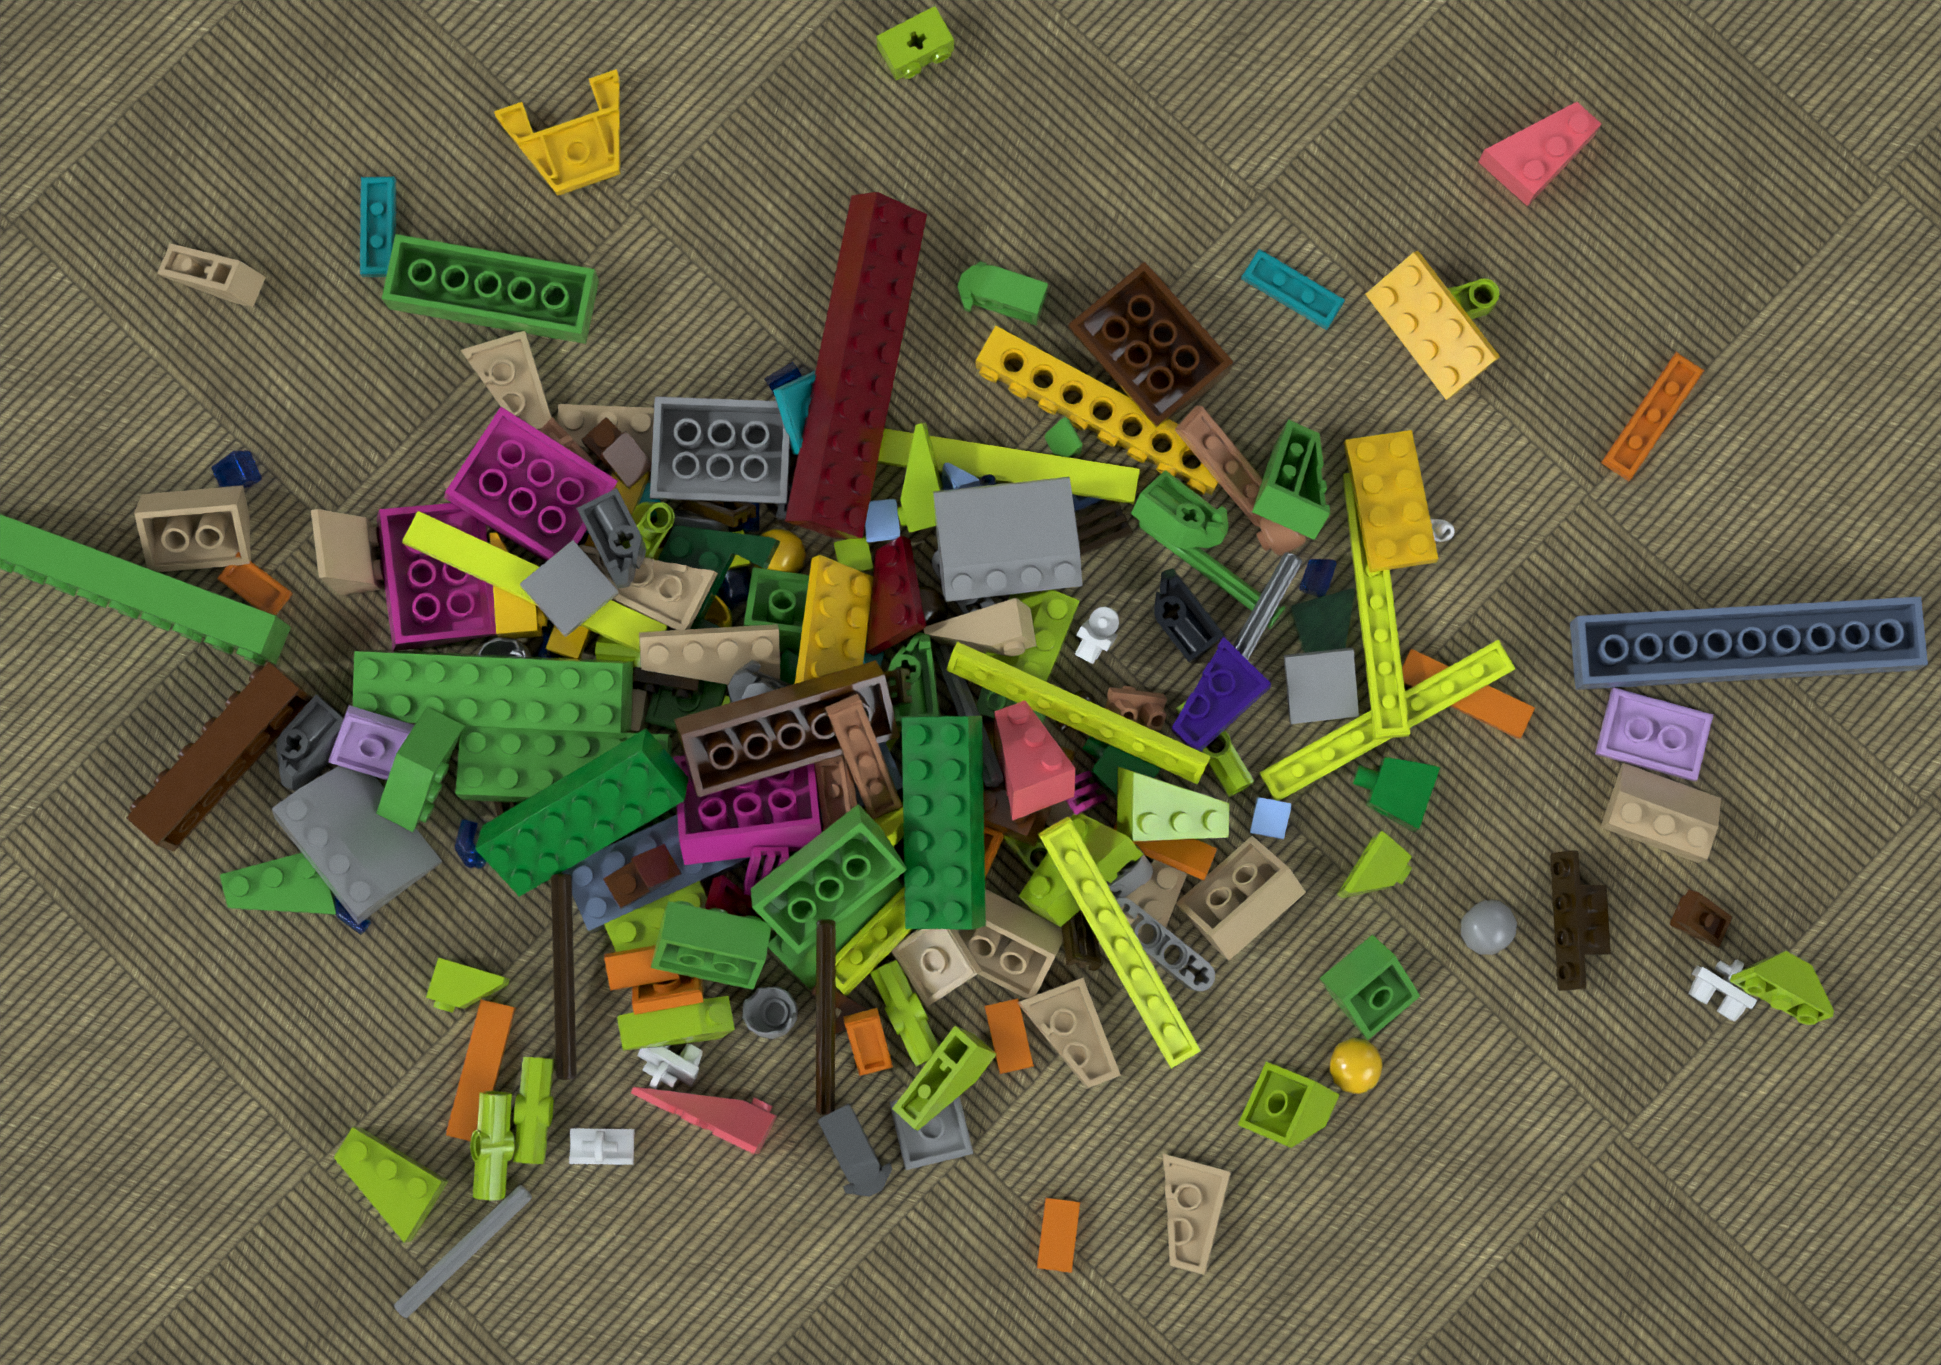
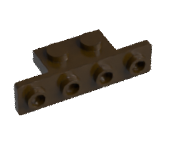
M1577 850L1555 852L1550 855V871L1552 878L1558 990L1586 989L1585 955L1611 954L1607 885H1580L1579 852Z

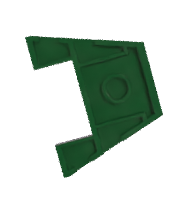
M675 525L657 561L676 563L718 573L690 629L722 628L706 620L705 616L735 555H739L767 569L780 541L771 537Z

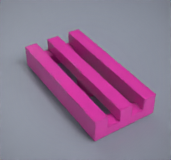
M1090 771L1075 776V786L1081 785L1082 788L1075 790L1074 797L1066 800L1076 815L1094 808L1108 799L1105 794L1098 796L1095 792L1101 787L1097 782L1090 784L1088 779L1093 776ZM1088 795L1090 799L1078 805L1075 799Z
M753 847L743 883L744 895H751V888L771 873L775 855H778L774 870L789 859L788 847ZM761 855H767L760 879H755Z

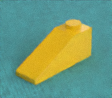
M490 533V544L510 553L497 533ZM493 585L496 634L499 638L518 639L543 636L542 626H547V616L537 605Z

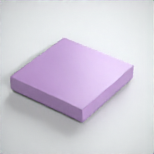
M349 705L328 763L388 780L396 753L415 725Z

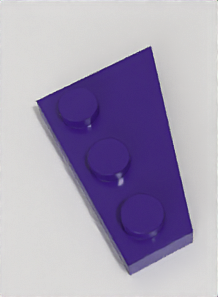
M1224 636L1217 646V650L1210 663L1208 662L1195 690L1190 694L1172 726V732L1185 745L1200 752L1271 688V683Z

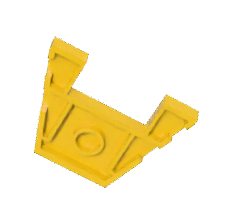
M617 69L589 78L599 111L533 133L522 102L494 111L497 121L557 196L620 174V77Z

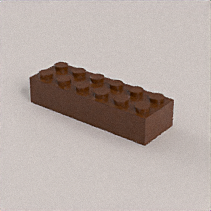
M876 660L674 719L690 781L697 797L842 755L843 751L825 707L856 694L861 699L878 744L899 738L885 674Z
M270 662L265 666L260 665L249 677L250 683L242 692L238 690L228 698L225 703L227 708L218 718L214 716L206 722L201 730L203 734L195 743H188L177 756L179 760L171 769H164L156 777L154 788L147 795L142 794L130 806L132 812L126 818L155 845L175 851L312 700L313 697L284 671Z

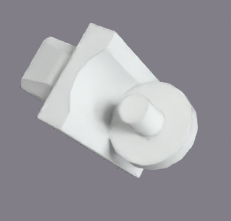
M1106 606L1099 607L1093 611L1090 619L1080 627L1076 635L1082 638L1075 653L1076 656L1093 664L1098 659L1102 649L1105 651L1109 650L1118 636L1114 633L1119 626V616L1116 611Z
M1738 959L1731 966L1721 960L1717 963L1715 970L1724 974L1723 979L1698 965L1692 973L1696 978L1692 983L1689 995L1707 1004L1717 989L1726 995L1717 1012L1734 1022L1746 1008L1752 1009L1757 1002L1756 999L1733 986V983L1730 982L1731 975L1741 971L1744 963Z
M686 1044L680 1056L668 1050L671 1045L639 1050L637 1056L647 1061L643 1071L653 1076L650 1087L657 1089L660 1083L663 1082L673 1088L677 1080L691 1087L695 1082L703 1051L694 1045Z
M570 1128L569 1164L633 1165L635 1129Z

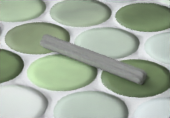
M522 1185L517 1186L394 1304L396 1311L404 1318L409 1317L532 1199L529 1191Z

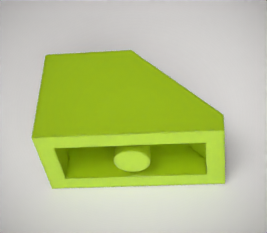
M438 957L426 998L435 1000L434 1008L453 1013L455 1007L465 1009L508 986L510 979Z

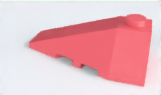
M633 1087L631 1094L665 1111L677 1114L693 1125L712 1131L713 1135L752 1154H759L777 1115L770 1113L773 1106L755 1097L750 1103L744 1100Z

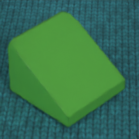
M1064 417L1046 433L1045 440L1054 455L1074 458L1081 454L1083 444L1068 418Z

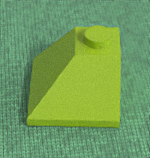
M1380 831L1372 837L1337 895L1341 898H1347L1388 889L1394 886L1396 882L1402 885L1412 869L1408 865L1412 856L1390 836Z
M1265 1062L1238 1125L1292 1148L1326 1127L1340 1094L1314 1080Z

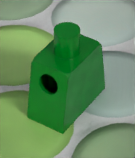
M1090 736L1082 748L1098 760L1092 768L1091 774L1116 800L1118 767L1155 778L1161 770L1156 765Z
M1385 757L1381 760L1378 771L1359 765L1352 784L1370 790L1366 803L1367 807L1404 828L1416 832L1420 829L1440 767Z

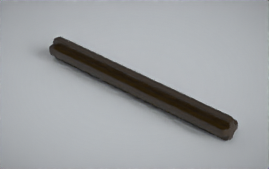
M560 873L551 876L555 1061L557 1079L570 1080L577 1076L571 874Z
M820 919L816 923V1112L820 1115H828L835 1111L836 926L835 921L832 919Z

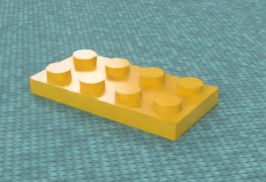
M1419 251L1413 252L1365 294L1446 400L1452 398L1500 358L1496 350Z
M1412 430L1345 440L1344 448L1369 572L1436 563L1439 558Z
M822 555L812 558L795 684L863 664L873 576Z

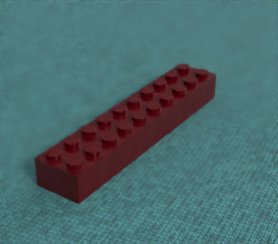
M879 192L851 195L815 371L816 378L812 386L808 417H806L802 435V447L798 454L785 521L834 539L863 538L927 218L926 213Z

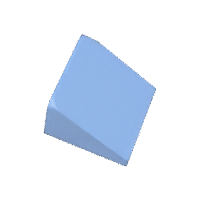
M944 463L941 476L944 490L980 486V481L975 476L950 463Z
M896 499L870 501L865 523L867 542L895 540L900 537Z
M1258 797L1255 802L1250 833L1284 840L1292 804Z

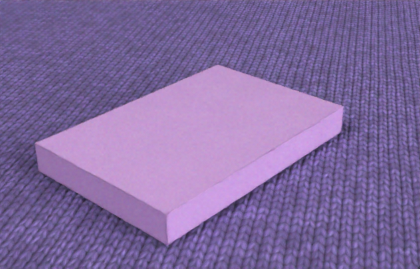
M1612 688L1595 754L1695 782L1698 779L1713 714Z

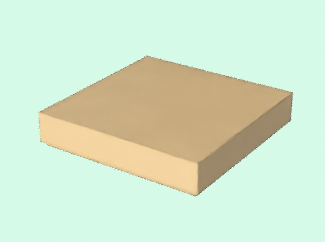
M918 929L903 939L892 950L893 955L926 1007L982 972L956 929Z

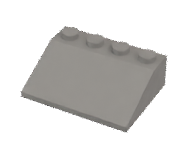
M655 397L650 499L787 504L791 446L777 401Z
M1070 477L933 491L941 587L946 602L1083 586Z
M338 766L296 790L274 806L272 811L279 825L356 923L360 924L441 864L442 860L417 829L411 832L376 814L385 788L375 776Z

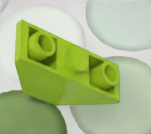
M1788 951L1763 959L1731 975L1730 982L1744 989L1746 993L1768 1002L1773 1008L1793 1016L1802 1024L1814 1025L1834 1015V1009L1813 966Z

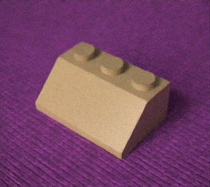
M243 486L141 495L134 515L148 569L156 572L250 564V515ZM237 552H239V553L241 554V555H240L241 557H236V556H235V555L237 554Z
M1622 763L1600 828L1699 863L1708 859L1719 826L1721 798Z
M1251 836L1212 870L1205 880H1201L1178 900L1176 905L1208 942L1229 961L1303 896L1306 891L1290 868L1256 838Z
M985 889L986 926L972 930H956L982 970L979 975L1026 999L1036 996L1063 943L1062 928Z

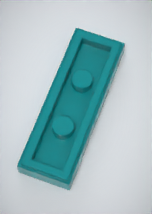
M394 176L361 177L360 275L362 277H386L396 234V179Z
M1258 249L1241 277V280L1325 330H1328L1345 302V299L1261 249Z

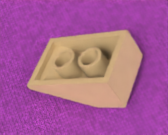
M321 509L311 510L319 578L340 596L381 590L380 580L384 579L382 560H377L375 547L380 546L377 526L373 527L366 517Z

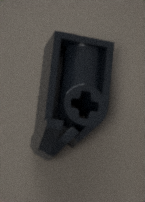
M1175 569L1164 570L1161 573L1160 592H1156L1154 615L1157 622L1183 656L1192 664L1218 644L1223 636L1225 638L1227 636ZM1167 605L1180 606V609L1177 611L1179 615L1177 620L1171 617L1165 618V615L1168 613Z

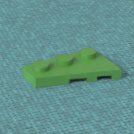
M302 853L220 874L227 908L339 915L334 893Z

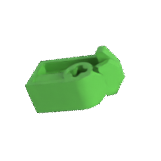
M980 261L961 274L957 288L964 311L971 312L973 305L1037 326L1047 297L1048 283L997 266L987 265V263Z
M1166 470L1140 493L1131 512L1134 517L1165 541L1180 549L1210 548L1223 542L1229 528L1227 510L1224 507L1214 508Z
M917 633L906 648L903 646L889 665V671L910 666L911 671H913L910 674V679H905L906 682L911 683V689L906 692L907 696H912V703L893 708L897 728H902V717L940 716L931 637L925 633ZM896 680L890 681V686L896 685ZM897 693L891 694L892 698L897 697Z

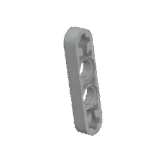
M1115 897L1120 907L1125 906L1123 913L1130 919H1136L1130 925L1137 938L1138 930L1142 925L1149 924L1153 928L1154 936L1152 940L1146 944L1140 941L1147 956L1190 990L1205 991L1213 985L1215 971L1209 962L1133 901L1127 898ZM1175 945L1179 949L1180 956L1176 963L1170 965L1164 959V951L1168 946ZM1187 964L1193 969H1202L1200 974L1204 977L1203 981L1193 982L1195 976L1190 971L1182 968Z

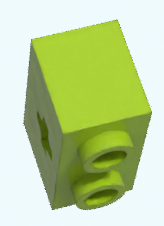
M936 6L876 36L877 47L896 81L903 77L910 79L922 71V67L932 62L939 64L951 56V52L954 51V38ZM917 43L918 46H923V48L918 50L916 46L911 44Z

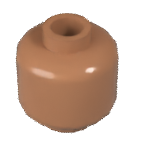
M1264 517L1260 519L1261 531L1256 533L1265 551L1272 549L1276 555L1283 556L1285 552H1290L1305 543L1306 536Z

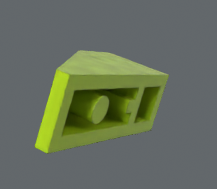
M926 422L915 425L900 499L902 506L897 507L902 527H908L909 533L936 526L933 491L944 490Z
M729 996L706 998L703 1003L634 1015L633 1012L617 1016L623 1051L718 1040L735 1030Z
M954 1026L892 1109L914 1130H920L972 1086L997 1054L974 1033Z

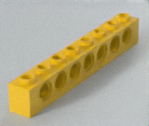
M995 325L976 359V368L980 370V376L993 383H996L997 380L1009 386L1008 390L1022 399H1026L1028 396L1038 401V407L1049 414L1055 415L1058 412L1069 419L1073 427L1081 431H1085L1088 428L1097 433V438L1108 446L1115 447L1117 444L1128 450L1127 455L1140 463H1144L1146 460L1158 466L1156 470L1160 474L1165 470L1174 477L1176 476L1187 482L1186 486L1199 495H1204L1205 492L1211 496L1213 495L1219 483L1200 461L1201 465L1199 467L1190 469L1182 462V458L1186 455H1196L1175 431L1179 425L1178 423L1168 419L1156 428L1128 396ZM1010 359H1016L1022 363L1023 367L1017 372H1010L1004 367V364ZM1039 375H1046L1051 378L1053 383L1047 388H1040L1035 385L1034 379ZM1068 391H1076L1081 395L1082 400L1077 404H1069L1064 400L1063 396ZM1098 407H1106L1110 410L1112 416L1107 420H1099L1093 415V411ZM1127 423H1135L1140 427L1141 433L1137 436H1128L1124 433L1123 426ZM1157 439H1165L1169 442L1171 449L1161 453L1154 449L1152 443Z

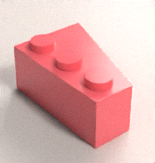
M1575 102L1488 147L1483 151L1478 163L1528 206L1588 144L1602 123L1578 102Z
M1026 700L995 711L994 743L999 765L1004 775L1005 791L1010 803L1012 821L1073 798L1076 768Z

